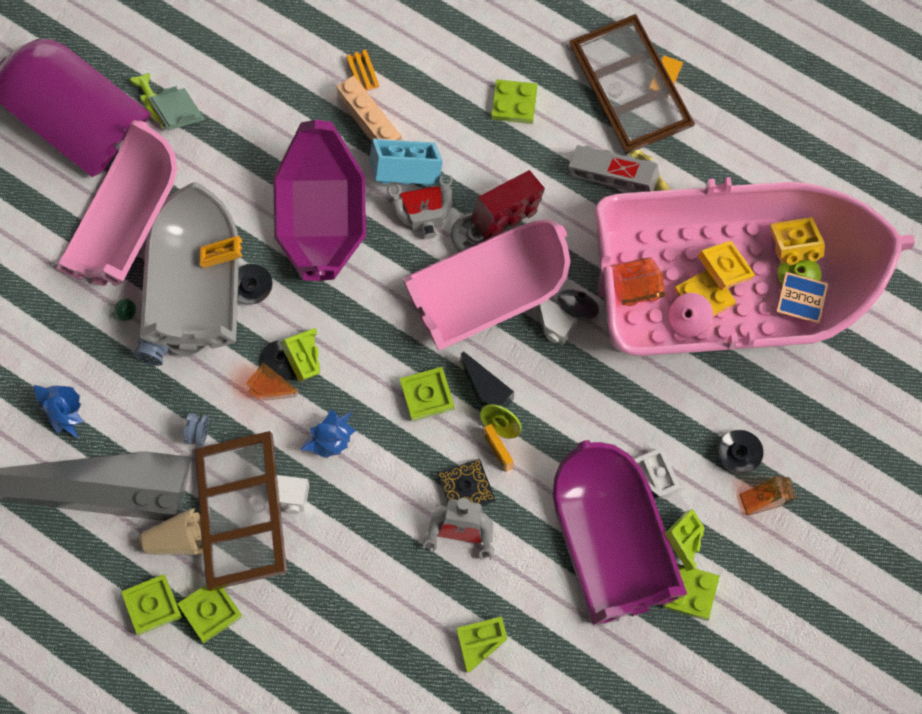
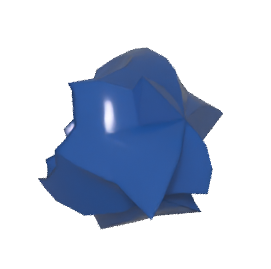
M34 385L35 395L40 404L39 410L45 412L57 434L62 430H66L78 439L74 425L80 424L84 420L78 414L81 403H79L80 395L74 390V387L51 386L45 388Z
M331 409L322 423H318V426L310 428L312 436L305 441L301 450L314 451L324 458L340 455L341 451L348 448L350 436L356 432L346 423L353 411L339 417Z

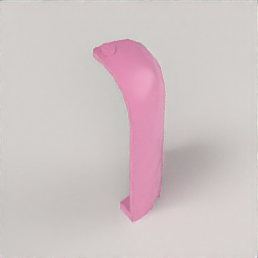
M133 120L130 124L112 166L64 255L59 260L56 270L79 280H82L83 277L93 279L91 281L93 284L106 286L108 282H111L113 286L123 282L173 187L177 173L175 153L167 140L150 128L147 123Z
M540 220L523 224L402 278L412 303L415 304L417 309L420 308L422 311L419 317L425 329H428L431 340L436 348L442 350L533 308L555 295L567 279L570 266L568 245L565 240L567 233L564 226H559L558 223L552 220Z

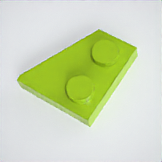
M693 509L687 510L665 533L669 543L674 548L687 571L696 568L697 563L694 562L695 553L700 551L701 538L705 528Z
M502 617L456 628L467 673L471 672L508 640Z

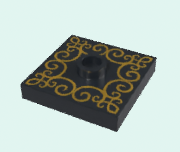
M480 459L437 473L447 503L451 499L459 500L461 498H467L471 503H477L481 506L495 502L494 494Z

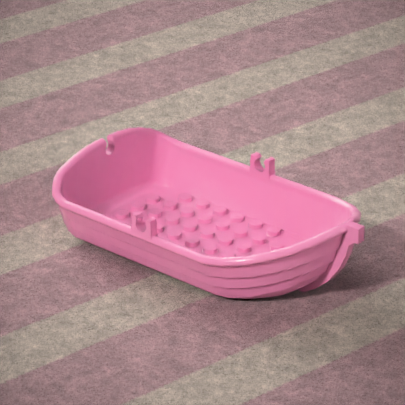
M731 177L725 178L724 183L715 185L714 179H709L705 188L610 195L600 200L595 208L601 267L597 288L598 295L604 298L610 342L616 350L635 356L813 344L829 339L854 324L873 306L884 292L893 275L901 251L912 249L915 244L913 235L900 236L897 230L883 216L866 203L848 194L809 183L777 182L732 186ZM813 217L825 243L824 257L816 262L821 269V282L828 283L820 324L777 313L782 285L777 276L780 260L775 251V241L770 232V223ZM732 240L755 276L749 281L728 288L736 300V304L714 316L711 325L703 334L696 337L680 335L673 329L669 320L671 305L679 297L675 287L707 270L697 256L701 250ZM797 269L799 273H804V270ZM689 311L685 314L687 318L692 316Z

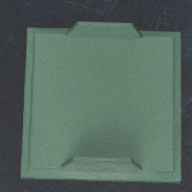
M177 86L163 89L160 95L148 97V100L168 130L205 120L185 88L177 90Z

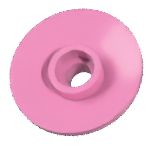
M686 293L679 296L673 302L669 311L671 326L677 333L685 337H696L703 334L709 328L713 319L711 304L705 297L696 293ZM688 310L692 311L690 318H687L685 315Z

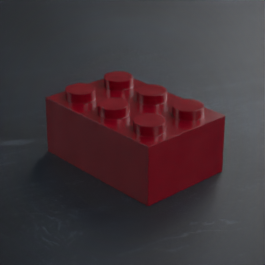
M528 170L478 196L471 222L485 239L496 236L509 226H516L522 219L533 217L538 211L537 209L542 201L545 188L535 175Z

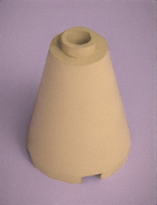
M189 509L142 532L141 537H139L140 549L145 551L146 554H203L199 513H193L195 509Z

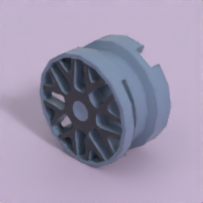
M139 338V346L134 350V356L147 364L162 366L164 362L162 358L167 354L169 347L167 345L165 347Z
M189 413L186 418L187 424L184 426L183 438H187V440H184V444L196 443L199 446H204L208 434L209 417L208 415H203L201 419L195 413Z

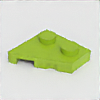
M316 328L280 342L299 382L320 373L319 349L315 346L314 338L317 335Z

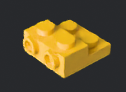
M813 217L770 223V232L775 241V251L781 264L788 263L789 265H794L802 260L814 262L824 257L825 243Z

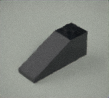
M463 351L460 354L461 365L479 405H481L480 408L482 409L490 404L506 408L514 400V391L466 352Z

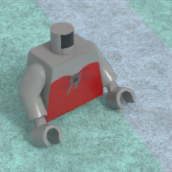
M442 175L440 176V183L443 185V189H441V186L400 193L401 187L395 184L397 192L392 194L388 186L387 193L393 197L391 201L396 217L405 225L411 226L412 231L422 230L425 239L434 238L437 235L435 228L442 226V220L448 217L452 207V189L450 188L453 181L452 176L450 175V182L447 184L442 182Z
M467 498L451 499L446 506H442L432 514L428 528L429 535L425 536L423 542L424 550L427 543L434 544L432 552L437 549L436 535H438V537L479 544L484 542L479 552V558L482 560L484 552H487L490 555L489 560L492 559L494 548L490 543L493 542V522L483 513L480 504L471 503Z

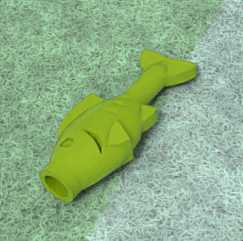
M150 73L130 78V83L141 87L145 95H142L140 100L145 104V109L151 113L150 117L159 123L162 128H166L148 100V97L160 95L154 93L148 84Z

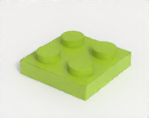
M496 79L491 120L533 124L538 83Z
M442 367L399 378L412 422L455 410Z
M677 563L687 595L664 605L663 608L708 621L720 575L696 568L687 571L684 565Z
M165 574L121 591L138 636L182 618Z
M205 585L178 603L179 608L203 644L243 617L224 588L207 591Z

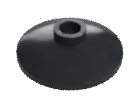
M258 264L240 266L238 268L237 301L247 305L264 301L271 293L273 287L272 277L268 270ZM250 285H254V286H255L254 289H251V290L248 289V287H249Z
M567 289L561 291L557 297V302L562 310L575 318L590 320L599 313L597 302L585 292Z
M276 340L263 349L260 356V366L268 378L284 382L295 378L296 374L280 344L283 340ZM279 355L285 356L283 360L277 359Z
M734 430L727 433L721 439L718 455L722 464L730 471L749 473L755 470L762 462L764 450L761 441L756 435L746 430ZM741 451L744 456L738 457L736 452Z

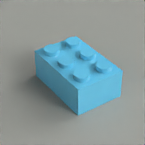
M372 139L369 163L375 181L384 184L399 182L404 185L419 183L424 186L439 185L443 161L434 142Z

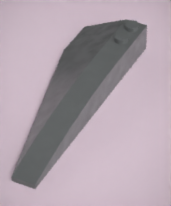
M137 452L0 468V501L166 521L181 513L191 457L155 452Z

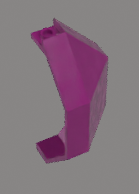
M310 120L300 123L273 177L274 238L303 280L326 281L334 280L366 237L365 175L333 123L322 120Z

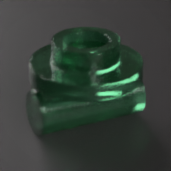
M128 298L118 301L112 316L122 321L132 319L136 313L134 302Z

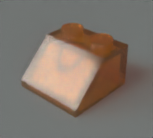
M652 257L610 265L613 271L617 298L622 306H634L638 302H653L665 297L663 272Z

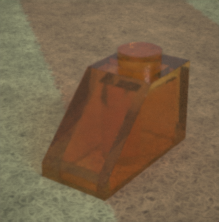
M264 363L261 364L246 383L250 388L248 392L257 400L260 397L266 401L292 398L299 395L295 387Z
M774 476L739 494L747 516L779 508L797 499L790 477Z

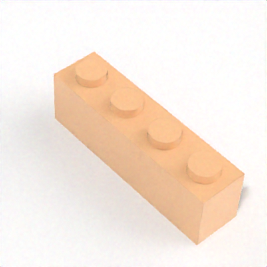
M354 75L336 86L338 100L371 141L372 139L402 141V135Z

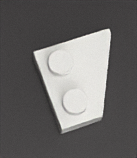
M663 447L634 459L641 467L651 491L659 498L681 490Z

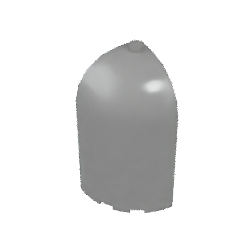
M197 182L190 183L179 189L165 200L147 234L140 338L163 347L166 346V343L179 345V349L197 350V346L207 345L213 349L236 342L239 258L203 269L200 266V247L238 236V232L233 218L223 202L210 190Z

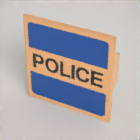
M785 272L777 313L820 324L828 283Z

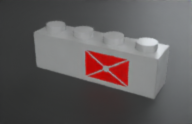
M577 145L568 166L573 178L632 192L654 191L660 176L658 164L651 160H640L630 155L623 156L609 150L601 151L591 146Z

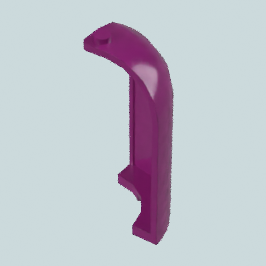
M38 38L23 44L0 62V104L91 177L105 170L111 159L118 152L116 147L125 139L132 121L136 120L146 123L151 115L148 110L69 48L52 39Z
M590 440L579 442L577 447L569 452L558 466L554 477L553 501L556 516L592 625L619 621L620 617L632 613L634 617L649 612V607L662 604L664 606L687 595L669 540L665 535L666 532L653 494L641 467L627 452L616 445L590 442Z

